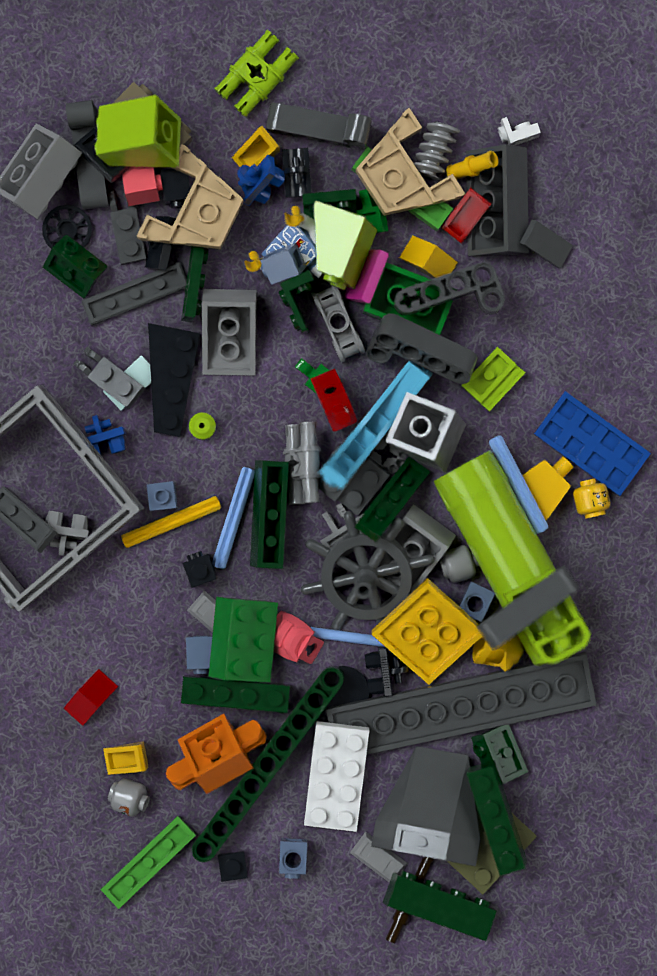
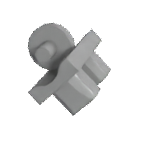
M49 511L45 522L58 532L56 537H61L60 540L52 539L50 546L58 547L59 555L65 556L67 549L77 547V542L68 541V538L85 540L90 536L87 516L73 514L71 528L62 527L63 513Z

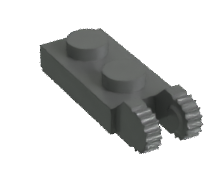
M108 191L112 211L110 216L120 264L146 260L144 243L137 238L140 224L136 207L128 206L124 191V199L128 209L118 210L116 194L114 191Z
M86 347L84 352L86 356L98 363L96 367L91 371L86 364L78 360L73 365L88 376L87 378L130 409L145 388L104 356L102 358Z

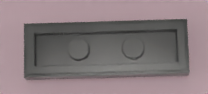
M5 486L1 487L0 519L36 551L42 553L58 532Z

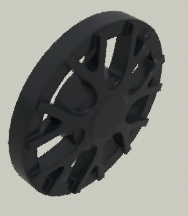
M61 205L52 209L46 215L42 225V234L46 244L51 249L54 246L53 243H58L65 235L72 239L78 237L82 242L81 246L85 248L91 239L92 225L87 214L80 208L73 205ZM68 209L69 219L62 220L59 211ZM78 212L83 218L76 224L72 218ZM51 217L59 221L56 228L48 225ZM87 226V235L78 234V227ZM56 231L59 238L50 242L47 234Z

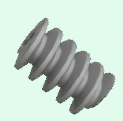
M441 122L428 123L426 128L431 133H424L423 139L427 143H420L419 148L423 152L416 153L415 158L419 162L413 164L420 175L435 181H441L436 176V173H445V170L439 165L440 163L449 162L443 154L452 153L453 150L447 144L456 143V140L451 137V133L459 134L460 130Z

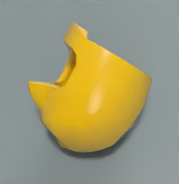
M515 634L499 647L492 650L482 636L473 645V661L480 665L501 667L506 672L519 662L523 655L524 646L518 635Z

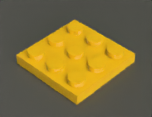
M428 578L376 625L371 633L428 685L482 637L476 628L479 624Z

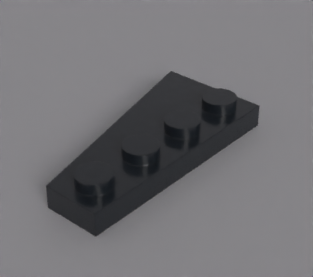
M148 323L154 432L180 437L200 333Z

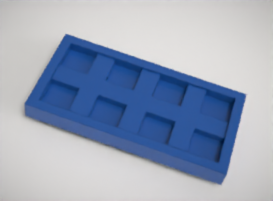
M566 391L563 392L533 434L599 483H604L617 496H621L651 454Z

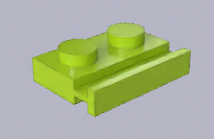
M496 347L472 373L470 381L462 384L461 387L490 412L525 372L500 348Z

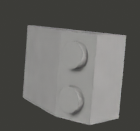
M203 290V375H255L257 290Z
M414 504L403 517V526L395 540L407 552L409 559L431 555L434 558V562L429 566L412 569L411 593L421 585L456 537L453 532ZM386 553L379 566L396 563V561L390 554ZM401 573L383 576V578L400 586Z

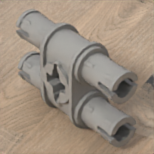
M316 422L285 425L286 449H284L283 455H285V462H289L288 505L320 502L318 479L322 476L319 465V452H321V448L317 446Z

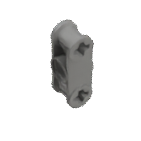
M331 286L318 293L312 292L311 296L319 314L322 315L340 362H345V358L356 353H365L363 344L352 325L338 288ZM340 316L344 318L346 323L343 328L335 329L331 326L330 323L334 317Z

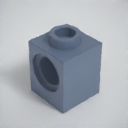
M297 243L269 252L260 260L262 272L269 279L271 285L297 276L307 267Z
M174 481L147 484L150 511L178 508Z
M470 581L458 606L474 620L482 622L495 593ZM473 596L479 597L482 602L481 608L475 612L470 611L467 606L468 600Z
M212 636L186 637L187 669H193V674L209 673Z
M281 838L279 873L285 874V878L298 879L301 874L306 875L307 839ZM295 852L300 855L301 861L297 865H290L286 861L287 854Z

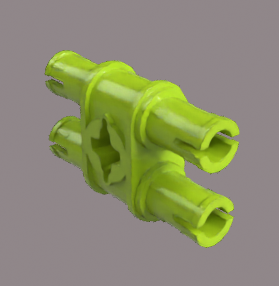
M269 30L265 31L264 35L253 47L249 46L245 49L246 52L234 65L229 66L228 75L214 88L219 95H222V98L227 100L241 83H246L249 86L248 92L234 105V108L238 112L241 111L244 117H247L261 100L268 99L267 96L279 82L282 83L285 77L283 75L299 59L294 52L291 53V49L286 47L273 64H267L264 57L279 42L278 38L275 35L272 36ZM250 68L256 71L261 69L263 79L258 76L252 78Z

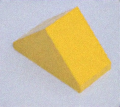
M261 126L232 156V159L239 167L242 165L251 167L253 164L258 166L267 154L272 157L276 156L280 152V148L265 128Z
M412 235L399 257L433 279L451 273L458 263L437 245Z
M144 741L103 749L108 775L143 772L148 769Z

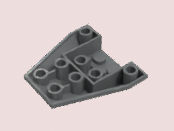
M416 746L376 819L371 847L476 867L481 838L476 803L466 775L470 767L469 756Z

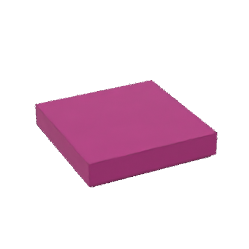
M370 249L355 289L347 287L343 298L352 302L371 303L389 253Z

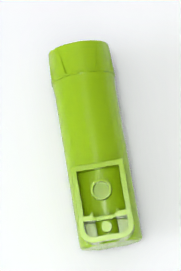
M491 450L433 481L447 511L459 527L502 608L556 570L514 494L508 477ZM570 595L517 633L535 666L556 663L584 648L591 638V632Z

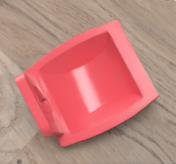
M284 611L278 613L273 651L276 654L294 662H298L301 659L312 664L321 650L324 641L313 636L315 632L299 618ZM315 643L314 650L307 656V646Z

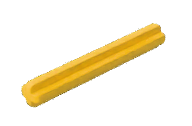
M214 496L123 534L121 536L122 542L126 548H129L220 510V501L218 497Z

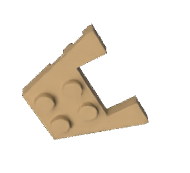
M410 108L405 110L399 120L389 129L387 134L372 149L355 171L384 216L461 199L465 195L453 174L432 187H428L400 144L422 129Z
M182 144L179 152V167L172 168L195 178L188 196L173 226L147 215L137 234V238L142 241L221 249L244 200L219 176H216L203 161L198 159L189 148Z

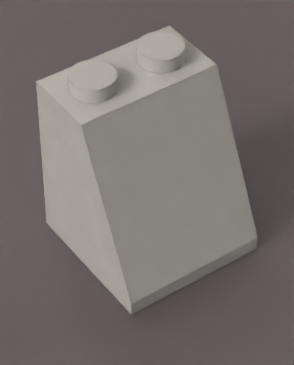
M407 392L386 442L420 463L446 473L466 423L456 411Z

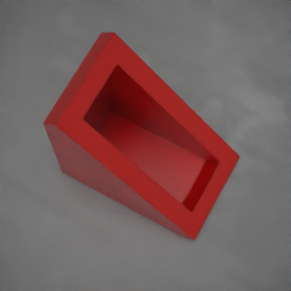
M98 669L75 693L63 709L83 726L118 688V685Z

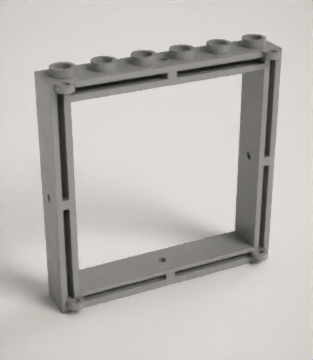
M37 385L0 417V438L38 406L122 509L26 590L0 560V590L5 595L4 600L7 605L13 610L17 609L18 612L27 608L144 509L139 500L43 385Z

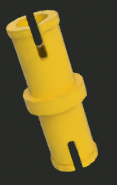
M488 151L476 157L474 155L467 156L464 161L448 165L446 168L447 176L453 174L456 180L467 176H478L481 171L497 167L498 157L494 151Z

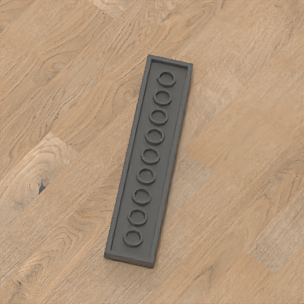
M584 652L567 656L556 663H546L541 666H535L532 663L511 668L506 672L500 670L392 693V696L385 697L383 695L326 708L328 723L369 727L367 755L592 707L597 704L587 654Z

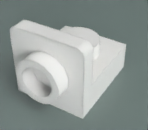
M507 117L501 119V127H498L501 141H507L508 145L514 146L538 138L541 133L538 123L530 125V122L521 123L514 127L515 131H512Z

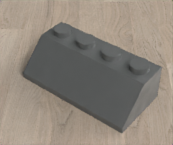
M505 144L466 151V157L470 155L476 157L488 151H494L498 157L497 167L481 171L475 177L467 176V191L471 187L491 203L490 207L468 235V256L528 254L529 249L520 244L528 228L527 148Z

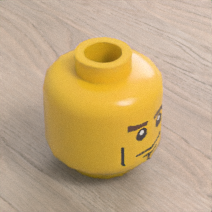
M596 479L581 481V487L573 491L577 513L585 515V519L605 515V510L610 507L606 485L604 483H596Z

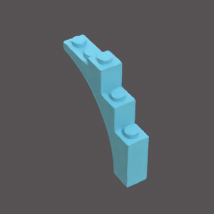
M408 361L350 436L321 469L320 473L327 484L334 488L337 486L340 489L346 485L393 425L406 393L417 395L433 373L430 370Z

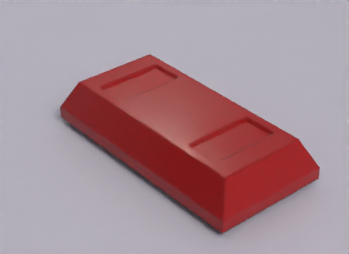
M470 187L441 228L462 244L491 203Z

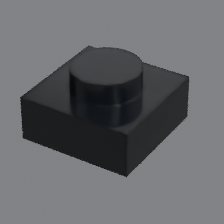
M244 851L218 854L221 882L248 878Z

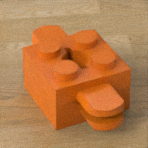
M222 714L177 739L185 758L169 766L166 770V777L177 790H182L197 781L204 792L208 794L253 769L247 753L266 742V733L255 720H251L235 729L225 714Z

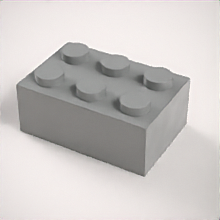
M36 123L0 175V196L38 219L40 214L47 209L48 202L55 192L62 187L63 180L70 170L77 165L82 152L60 135Z

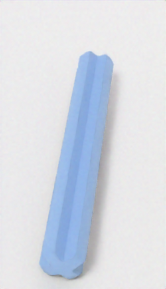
M499 435L489 441V445L508 477V481L535 532L539 534L547 530L548 524L503 437Z
M243 467L241 469L212 561L213 566L216 568H226L254 479L255 470Z

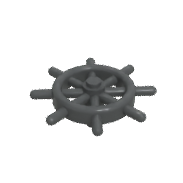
M347 511L344 514V520L349 534L337 540L331 548L313 539L307 540L306 547L325 559L321 571V581L303 585L301 592L304 595L321 591L325 592L329 601L339 610L332 623L333 630H341L348 616L361 620L375 619L378 625L411 594L412 569L433 564L434 558L431 555L409 559L407 552L395 540L403 526L401 518H395L387 532L383 533L376 543L355 528V516L351 511ZM364 545L377 547L370 560L367 558ZM353 548L358 564L341 554ZM386 553L390 554L396 561V563L379 566ZM334 564L339 565L340 567L350 571L351 573L334 577ZM401 573L400 586L383 578V576ZM354 584L355 586L348 597L344 596L338 589V587ZM377 587L393 596L381 602ZM369 597L371 605L360 604L357 601L359 598L366 599Z

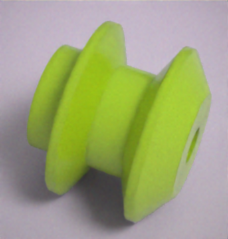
M203 412L197 413L190 419L189 430L198 439H208L214 434L216 423L211 415Z

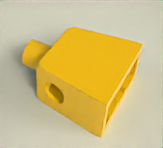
M563 456L553 466L546 460H542L522 474L545 520L550 517L571 487L564 477L574 467Z

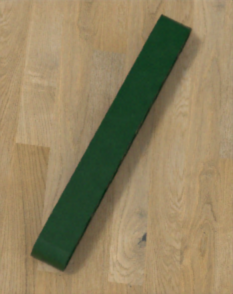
M331 665L321 672L253 763V769L247 771L192 846V855L197 861L208 862L216 855L344 682V673L341 668ZM330 671L336 672L339 675V683L336 685L327 684L325 674ZM312 693L321 694L323 697V704L321 706L311 705L309 696ZM297 714L304 715L307 718V725L303 728L295 726L293 717ZM282 735L289 737L291 747L288 749L280 748L277 743L278 737ZM271 757L275 761V768L272 770L264 769L261 764L262 759ZM247 779H256L260 785L257 791L248 790L246 787ZM232 800L241 801L244 806L243 811H232L230 802ZM217 821L225 822L228 827L227 832L223 834L218 833L214 828V823ZM202 842L208 843L212 848V852L208 855L202 854L198 849V844Z

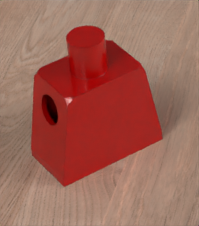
M335 368L311 378L313 387L333 432L358 422ZM334 387L335 391L333 393H325L328 388Z

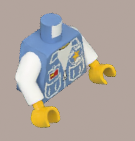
M293 206V215L284 213L287 225L261 255L266 256L269 252L297 243L307 266L306 268L319 278L322 273L317 270L315 220L303 213L301 214L298 206ZM251 251L249 257L253 262L246 260L244 263L248 271L255 272L261 269L262 263L260 260L263 257L260 258L256 251Z

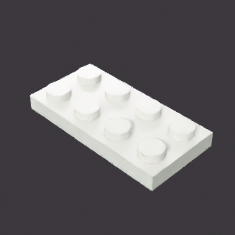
M316 721L304 820L305 826L357 832L369 727Z

